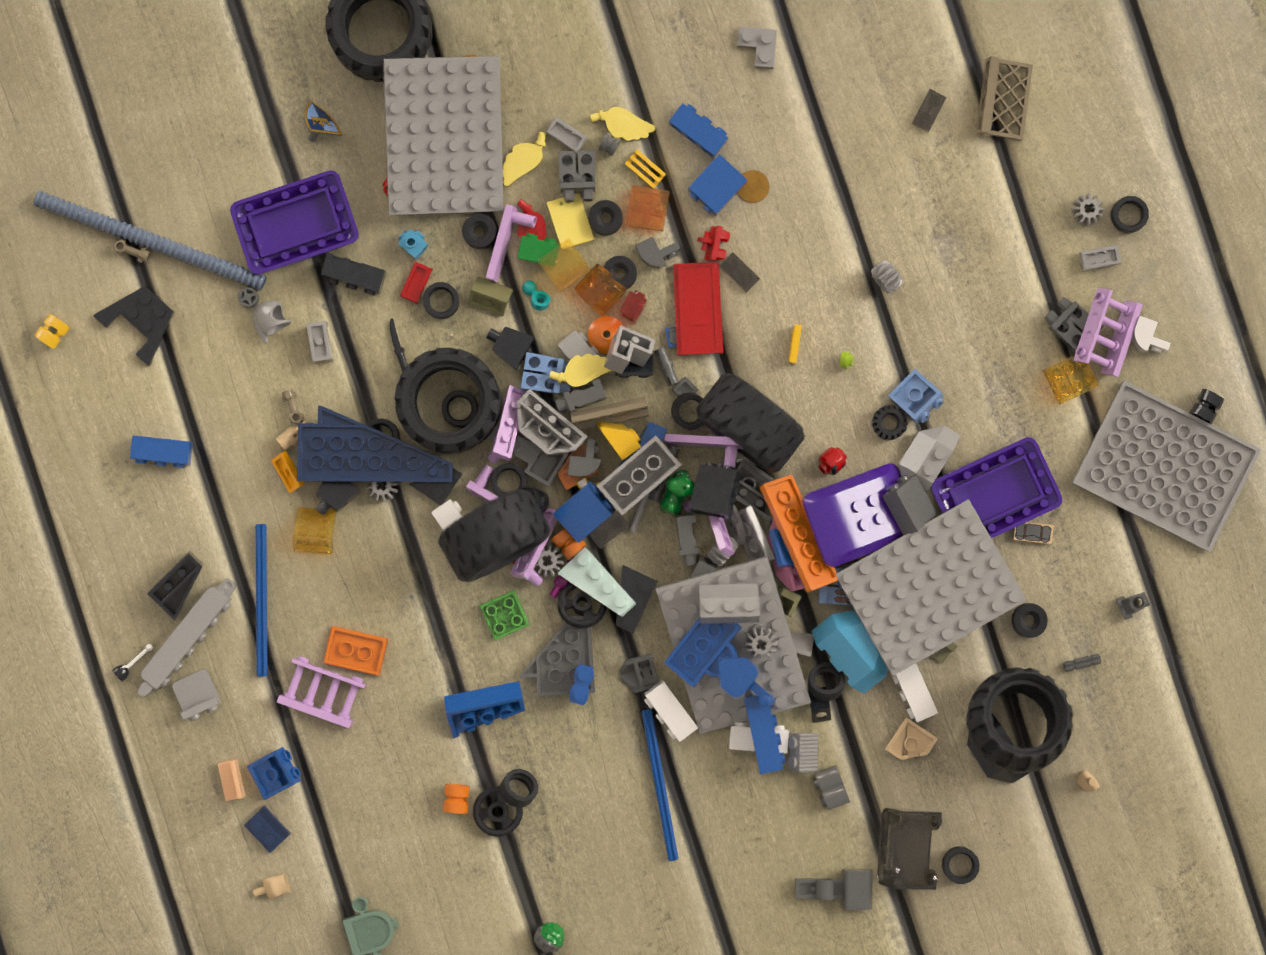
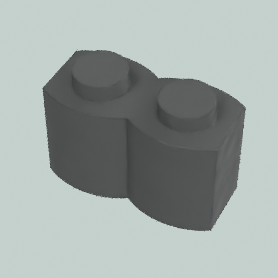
M836 765L814 773L816 778H813L816 790L820 788L823 795L819 797L823 808L827 807L828 810L850 803Z

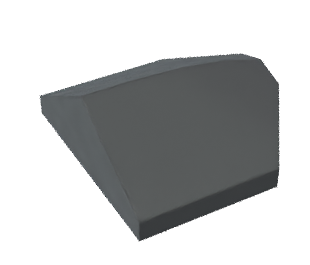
M651 653L625 660L619 670L622 681L634 693L649 690L659 683Z

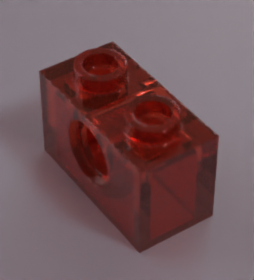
M637 290L635 292L630 291L619 311V315L637 323L647 305L646 295Z

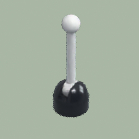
M147 644L145 649L130 663L118 665L112 672L123 682L129 675V668L148 651H152L153 646Z

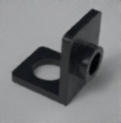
M808 689L811 700L812 722L830 721L831 709L829 701H821L815 698ZM821 712L826 713V715L823 717L816 716L818 713Z

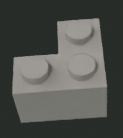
M620 325L612 338L604 367L620 374L623 373L629 361L644 367L652 354L655 339Z

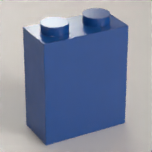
M719 154L688 187L690 192L688 195L695 202L699 200L704 205L702 208L711 215L713 213L716 216L748 180Z
M589 481L562 504L553 515L579 543L609 518L616 509L601 494L597 485Z

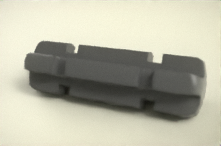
M1094 654L1091 657L1086 656L1074 659L1073 661H1065L1063 667L1066 672L1074 671V669L1090 667L1092 664L1098 665L1101 664V657L1099 654Z

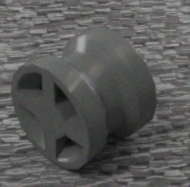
M607 132L600 144L599 150H605L609 155L613 156L621 139L613 138Z
M243 288L239 292L238 299L246 308H253L259 302V295L252 288Z

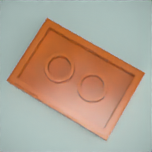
M332 626L323 663L380 676L389 638Z

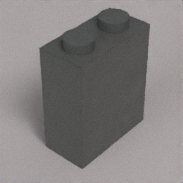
M904 475L897 479L898 483L887 488L888 491L882 496L903 536L908 533L918 532L925 526L924 524L937 515L917 475L910 477Z

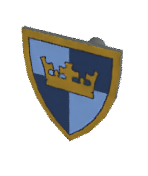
M312 101L306 106L304 121L310 132L308 139L311 142H314L319 134L342 136L336 122L324 109Z

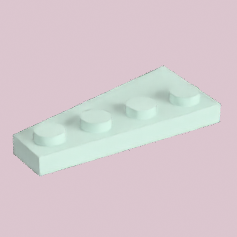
M586 547L557 573L622 617L636 605V602Z

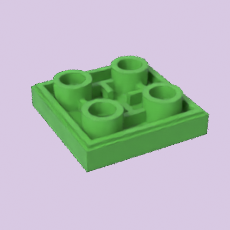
M515 590L479 605L494 641L530 625Z

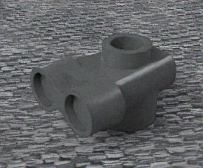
M1145 592L1127 598L1122 596L1116 599L1125 620L1132 618V614L1150 605ZM1140 598L1142 604L1140 606L1135 605V599Z

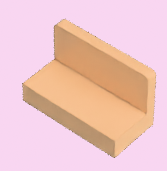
M238 759L218 763L225 801L246 797Z

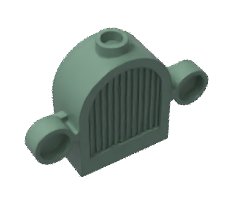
M359 896L353 901L352 907L354 911L360 914L344 918L343 920L353 955H365L372 952V955H384L380 950L391 942L395 930L399 929L396 917L392 918L383 910L373 909L367 911L368 900L365 897Z

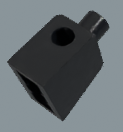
M504 327L501 333L491 328L486 337L495 343L492 351L515 370L519 368L526 352H528L535 339L531 335L508 327Z
M322 482L316 493V497L321 502L315 510L323 516L330 508L338 513L360 493V489L352 482Z

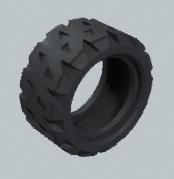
M331 0L325 17V30L328 41L338 60L354 75L364 80L384 82L383 59L426 57L432 40V22L424 0H390L401 5L410 16V29L406 40L398 49L389 54L379 56L361 52L354 47L349 38V25L352 16L358 8L372 0Z
M446 347L424 352L406 366L396 385L394 397L395 410L404 431L414 441L435 452L451 454L472 449L476 445L481 444L490 435L500 416L501 394L494 375L481 359L462 349ZM443 370H456L467 374L476 383L480 395L478 412L470 424L461 430L448 433L435 431L423 422L418 412L417 397L419 390L431 375Z
M734 374L721 375L696 407L698 418L719 437L730 438L743 448L737 449L738 452L767 472L780 471L805 439L802 426L759 390Z
M517 489L484 503L451 523L442 531L438 544L458 580L472 582L505 567L541 545L548 538L551 527L529 490Z

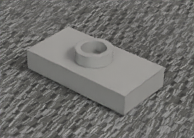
M558 117L554 118L545 132L571 151H575L576 154H578V151H580L588 137Z
M1118 245L1079 252L1083 271L1121 264Z

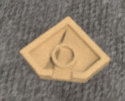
M905 717L884 749L900 760L929 754L938 738Z

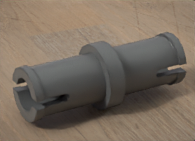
M662 347L655 350L654 353L660 364L659 369L664 374L667 386L670 387L679 383L673 369L674 364L670 361L666 348Z

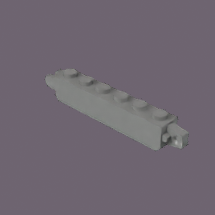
M227 578L218 587H209L142 670L141 678L144 679V682L138 689V694L141 697L149 696L154 689L158 690L161 687L164 689L171 681L169 677L172 673H177L183 666L181 663L185 657L189 658L193 654L195 644L197 642L201 643L205 639L207 629L209 627L213 628L217 624L219 614L221 612L225 613L231 606L229 603L232 599L231 595L237 586L231 579Z

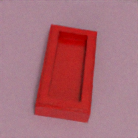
M415 261L400 297L418 304L433 269Z

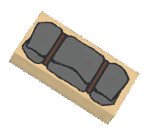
M1026 522L1014 528L1013 540L1052 544L1054 525Z

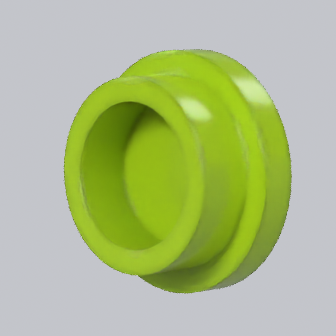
M847 350V352L841 353L840 367L848 370L850 366H853L854 355H851V351Z

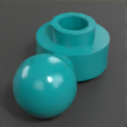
M525 281L522 285V291L524 294L532 296L531 306L539 311L546 310L550 304L549 294L545 291H537V285L534 281Z

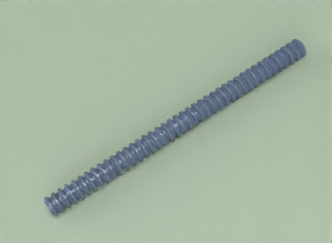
M40 190L34 198L35 207L40 206V209L45 208L46 211L51 210V213L62 214V217L67 216L68 219H73L75 222L79 221L80 224L90 225L91 228L101 229L102 232L107 231V234L112 233V236L118 235V238L123 237L125 241L129 240L131 243L134 241L136 245L146 246L147 249L151 248L152 251L157 250V253L162 252L163 255L168 254V257L173 256L174 259L179 258L181 262L184 260L185 263H190L192 266L196 265L197 268L207 269L208 272L213 271V274L218 273L219 276L224 275V278L235 279V282L238 283L240 281L242 285L252 286L253 289L257 288L258 291H261L266 283L267 278L264 274H254L249 271V268L244 269L243 266L238 267V264L227 263V260L222 261L221 258L217 259L214 255L211 257L209 253L199 252L198 249L194 250L193 247L188 248L187 245L183 246L182 243L177 244V241L171 242V239L166 240V237L161 238L158 234L155 236L153 232L149 233L148 230L138 229L137 226L132 227V224L127 225L126 222L121 223V220L116 221L115 218L110 219V216L105 217L104 214H99L97 211L93 212L92 209L82 208L81 205L77 206L76 203L71 204L70 201L66 202L65 199L60 200V197L54 198V195L49 196L47 192L43 193Z

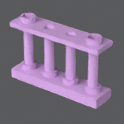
M1098 288L1073 361L1088 364L1089 360L1103 366L1100 373L1119 377L1143 305L1131 301H1125L1122 304L1111 299L1112 290ZM1108 306L1121 311L1118 322L1105 317ZM1102 324L1115 329L1112 340L1098 335ZM1096 342L1109 348L1106 358L1092 353Z
M298 656V659L293 658L291 662L297 664L288 692H285V695H279L277 703L346 728H351L354 720L350 719L349 713L358 688H366L367 684L363 683L364 679L357 676L349 678L310 664L309 659ZM306 667L314 670L315 674L306 699L300 701L295 699V693ZM325 674L333 677V681L324 706L321 705V708L313 706V699L321 677ZM342 680L352 685L343 710L338 715L332 712L331 706Z

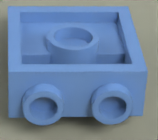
M916 369L888 395L916 424L927 421L930 417L929 412L933 408L938 409L943 404L942 399L944 398L942 392Z

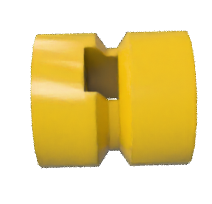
M49 314L44 320V327L40 326L34 336L55 350L61 342L60 337L65 336L70 327L54 315ZM51 326L58 330L56 334L49 330Z

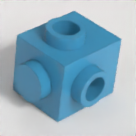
M411 229L408 232L404 231L398 238L400 240L398 245L416 260L429 247L423 240L425 236L418 230L415 232Z

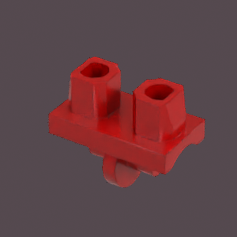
M711 226L710 232L705 231L704 238L698 237L697 242L702 243L701 250L706 251L704 260L715 261L725 259L726 250L720 249L719 244L720 242L728 243L730 233L723 230L722 226Z

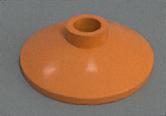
M603 316L594 320L588 330V341L591 347L594 346L601 354H608L612 338L619 326H623V324L611 316ZM605 331L610 332L609 338L603 336Z

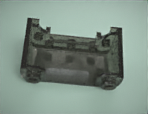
M900 808L883 809L877 866V880L880 885L894 889L936 890L938 876L933 869H929L932 831L938 830L942 825V812Z

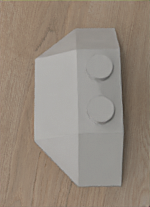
M531 389L517 401L519 432L547 456L574 452L588 438L586 434Z
M946 426L919 431L899 462L901 477L904 475H908V477L917 475L925 492H927L953 452L961 435Z

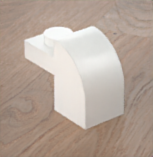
M1139 316L1132 336V342L1135 347L1141 352L1148 351L1149 347L1157 353L1168 351L1171 343L1153 337L1158 322Z

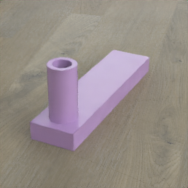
M506 204L486 275L488 280L498 283L514 223L534 228L537 221L536 216L519 213L517 208Z
M511 385L506 390L492 450L488 455V459L492 463H497L500 459L509 461L518 431L517 401L526 391Z
M665 434L664 442L673 446L726 448L724 467H735L737 449H743L728 437Z
M485 464L475 482L469 481L466 491L485 502L498 497L484 489L494 469Z
M691 500L683 503L684 509L687 513L692 512L689 509ZM709 516L719 550L727 557L735 554L724 519Z
M547 508L543 515L551 527V534L557 522L556 517L553 515L556 509ZM549 536L541 545L516 560L510 572L513 577L528 580L534 586H539L542 583L543 578L533 569Z

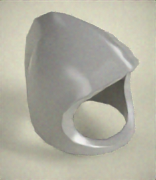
M279 301L259 303L252 313L254 326L265 344L268 343V336L291 323L290 320L285 319L282 303Z

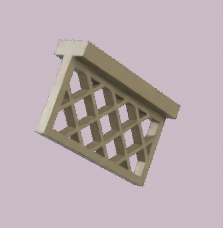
M990 56L985 59L976 134L1023 140L1033 65ZM999 64L1006 65L1010 71L1004 77L999 72ZM1018 68L1027 69L1026 77L1022 80L1015 72ZM1011 74L1018 82L1012 88L1005 80ZM1000 82L1008 90L1001 96L996 90L997 84ZM1018 85L1024 90V95L1021 98H1018L1013 92V89ZM1008 93L1015 100L1009 107L1003 100V97ZM997 101H1000L1005 108L1000 114H997L994 109V104ZM1016 104L1022 109L1021 115L1017 118L1010 110ZM1006 111L1013 119L1007 125L1000 118ZM996 119L1003 127L998 132L991 131L992 122ZM1014 122L1019 127L1018 135L1012 134L1008 129Z
M644 396L572 412L570 415L573 425L579 430H586L597 427L595 424L597 421L617 423L649 416L647 400Z

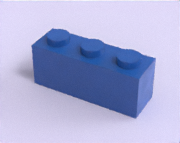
M682 103L669 120V125L712 158H715L728 141L727 132L720 127L715 128L711 125L712 121L706 116H699L696 113L697 110L692 105L687 104L686 106Z
M132 435L130 458L135 459V463L140 464L154 461V465L166 466V463H173V467L185 468V465H191L193 442Z

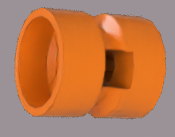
M565 528L551 539L557 548H562L561 553L567 560L571 559L587 545L584 540L578 543Z
M445 784L444 795L447 799L443 803V812L468 813L469 802L466 801V798L469 797L470 786Z

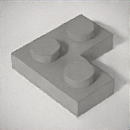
M739 27L737 47L756 48L755 67L774 69L777 30Z

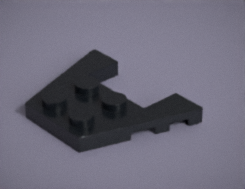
M143 286L97 312L93 317L106 328L120 314L148 338V341L136 355L150 366L174 311L148 287Z

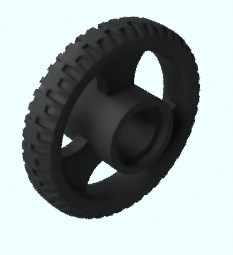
M572 583L566 585L561 590L557 601L558 612L561 618L568 625L575 628H589L599 623L606 613L607 606L601 603L598 613H593L591 611L592 596L586 592H579L574 595L573 599H568L566 597L567 594L578 587ZM580 601L587 602L585 607H579L577 604ZM573 608L577 615L584 616V621L574 620L566 613V610Z
M500 786L490 787L481 792L473 806L475 823L479 829L491 836L510 834L518 827L523 816V807H516L515 819L507 817L508 807L501 797ZM494 793L498 794V801L493 802L488 809L480 807L482 801L487 796ZM496 806L501 807L503 815L495 816L493 808ZM489 817L492 821H501L503 829L489 828L483 823V820Z

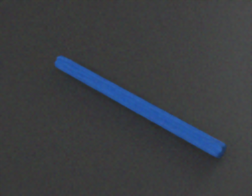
M256 524L257 676L265 677L268 675L266 524Z
M646 709L642 711V718L669 861L678 860V853L652 710Z

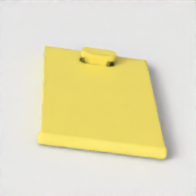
M580 193L574 194L575 202H564V198L547 202L561 250L595 240Z

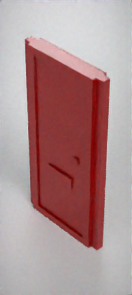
M719 262L673 264L677 356L723 354Z

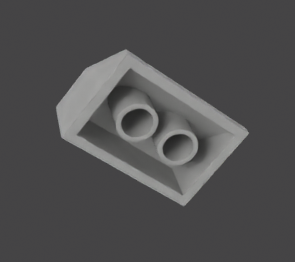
M758 584L699 585L700 624L759 622Z

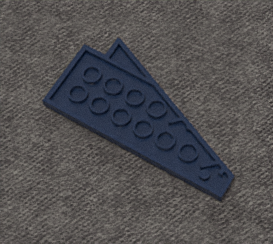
M318 406V423H298V482L453 483L452 462L323 406Z

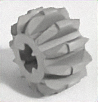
M1090 193L1086 194V198L1080 195L1079 200L1073 202L1077 207L1071 208V211L1077 212L1073 218L1079 217V224H1082L1085 220L1086 226L1090 225V221L1095 225L1097 219L1103 218L1100 213L1104 212L1105 208L1099 207L1103 204V201L1101 200L1097 203V195L1092 199ZM1087 206H1090V211L1092 212H1089L1087 214L1085 212L1086 209H1084V207L1086 208Z
M886 260L878 263L871 270L875 282L888 294L896 291L903 284L899 272Z
M368 482L372 483V486L366 487V490L373 489L369 493L370 497L377 494L375 501H379L382 496V501L386 502V495L390 499L394 498L390 492L397 493L398 490L394 489L393 486H397L399 483L386 482L387 485L385 487L387 488L385 490H378L379 482Z
M731 536L730 541L735 552L738 548V543ZM717 542L707 553L710 561L717 566H722L730 558V556L727 557L719 550Z
M550 544L548 545V551H545L544 547L538 563L534 567L540 566L536 572L538 574L545 570L544 577H547L548 570H550L552 576H555L553 569L555 568L559 572L561 569L556 565L564 564L563 561H557V558L563 557V554L555 555L559 548L556 547L551 552L552 545ZM550 555L552 557L551 562L553 563L550 566L549 564L545 566L543 564V557Z
M760 626L759 632L756 628H753V634H747L750 640L745 641V645L749 646L747 652L754 651L752 654L753 658L760 654V660H763V654L770 658V651L775 653L776 648L774 646L778 645V641L774 640L776 633L770 634V628L764 632L763 626ZM762 639V642L765 640V646H761V644L759 646L758 640Z

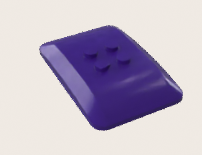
M332 170L236 201L230 208L248 267L251 272L257 275L353 244L359 236L341 178L337 172Z
M1029 437L1023 438L941 476L931 486L942 514L969 499L991 538L1058 508L1062 503V495L1037 442Z
M885 464L804 496L803 507L823 561L827 566L835 567L885 547L903 536L882 497L888 491L887 488L898 483L897 479L901 477L900 470L895 464Z

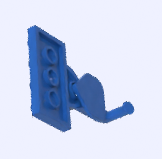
M699 617L664 662L693 688L696 687L705 674L713 677H720L722 689L732 697H741L749 688L759 697L760 706L766 707L775 703V698L755 682L758 677L757 667L745 657L737 658L736 649L731 641L742 629V626L738 623L700 624Z

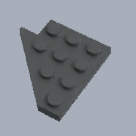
M584 616L571 617L574 620L584 621ZM565 623L520 674V678L536 677L537 696L570 694L571 687L575 683L574 673L577 666L584 664L593 667L591 627L575 628ZM594 676L589 685V693H595Z

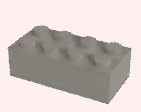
M655 436L598 484L597 487L623 516L676 471L681 464L659 438Z

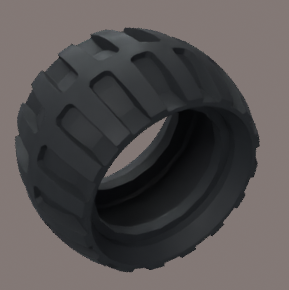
M1008 668L984 680L974 692L966 715V725L969 729L968 736L971 744L976 746L980 757L987 759L992 763L993 767L999 770H1007L1010 773L1019 774L1038 771L1053 763L1065 750L1073 730L1072 706L1067 702V694L1064 689H1060L1054 683L1055 680L1049 675L1044 676L1040 674L1039 670L1032 668ZM1006 693H1022L1032 698L1042 708L1047 720V733L1040 746L1023 749L1010 745L1000 737L993 725L992 719L993 704L998 696Z

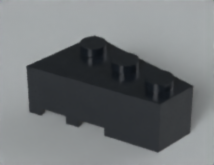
M623 565L620 586L636 602V605L623 617L617 614L616 626L634 633L658 582L657 580Z

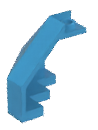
M855 610L832 614L812 630L818 648L821 651L826 650L831 656L829 661L839 672L842 670L849 678L847 682L852 688L865 694L885 678L888 668Z

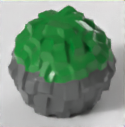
M547 922L538 927L534 935V942L543 952H557L563 945L564 931L559 924Z

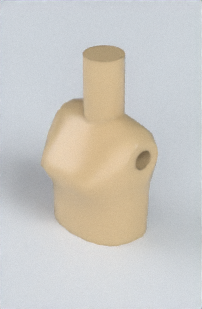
M298 425L287 428L281 435L275 438L284 451L290 446L298 444Z
M1084 770L1078 773L1077 783L1083 791L1092 792L1100 787L1098 781L1089 771Z
M285 873L265 878L263 880V887L253 890L255 897L267 894L269 899H274L291 892Z

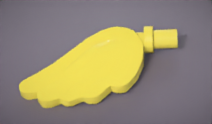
M613 107L605 112L600 110L599 113L590 115L592 122L605 121L607 129L613 137H622L626 141L647 138L649 133L655 131L654 125L621 107Z
M539 132L535 144L521 143L515 145L512 149L513 152L506 156V161L503 164V183L506 187L535 169L543 159L542 149L546 146V133Z
M588 353L582 357L579 355L574 356L567 364L564 373L551 371L549 378L557 380L558 383L566 382L572 387H579L613 370L604 367L607 357L592 356Z

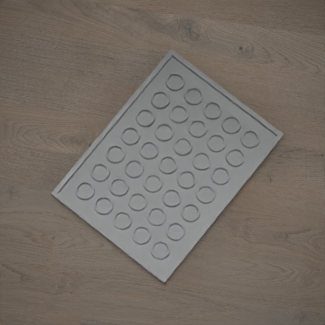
M500 56L383 59L388 214L504 211Z
M1122 381L1072 484L1207 552H1211L1261 449L1126 381Z
M969 499L927 522L918 532L902 536L835 574L891 676L900 673L1027 601Z
M768 556L656 588L670 638L675 649L700 617L699 585L758 584L759 622L738 623L742 626V629L731 641L736 649L737 658L745 657L757 667L758 677L755 682L775 698L774 707H770L771 714L811 703ZM760 626H763L764 632L770 628V634L776 633L774 640L778 641V645L774 646L776 652L770 651V658L763 654V660H760V654L753 658L752 654L754 651L748 653L747 648L749 646L745 645V641L750 640L747 634H753V628H756L759 632ZM762 639L758 640V645L765 646V640L763 642ZM705 674L694 688L684 680L700 734L734 725L735 722L748 721L744 696L755 694L749 688L741 697H732L722 689L720 677Z

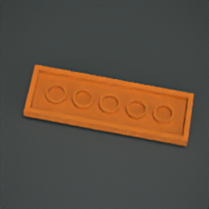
M791 474L761 485L760 490L807 593L837 582L835 567H829L823 561L803 507V497L793 475Z

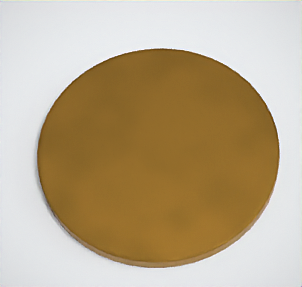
M757 170L744 172L742 175L748 181L739 190V196L749 203L762 201L769 192L767 177Z

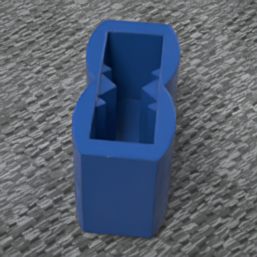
M584 664L577 666L574 673L575 683L571 687L569 694L570 702L584 705L587 702L589 685L594 676L592 666Z

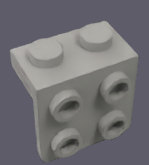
M202 669L172 684L174 693L183 710L180 713L183 720L189 718L190 721L201 717L199 713L203 711L210 713L218 709L217 705L222 703L206 669Z

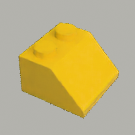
M604 421L595 422L622 460L641 447L638 443L641 439L631 427L628 429L623 424Z

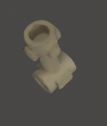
M122 239L113 245L116 253L120 255L128 253L136 256L139 262H147L150 257L148 249L143 247L141 250L128 246L126 244L127 241Z
M293 389L282 392L283 397L281 398L283 402L287 401L291 412L290 422L296 425L302 423L305 417L303 413H299L294 400L297 397L296 393L293 392Z

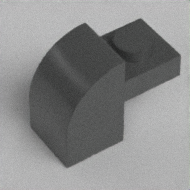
M653 237L636 244V249L643 262L653 268L665 267L666 262L664 258L667 257L670 260L678 256L677 252L680 251L677 242L659 250Z
M588 438L586 458L570 456L568 476L587 477L597 471L601 459H594V455H598L599 444H595L596 439Z

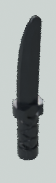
M391 318L389 328L395 349L394 353L397 355L403 372L408 365L404 354L405 350L400 345L394 319Z

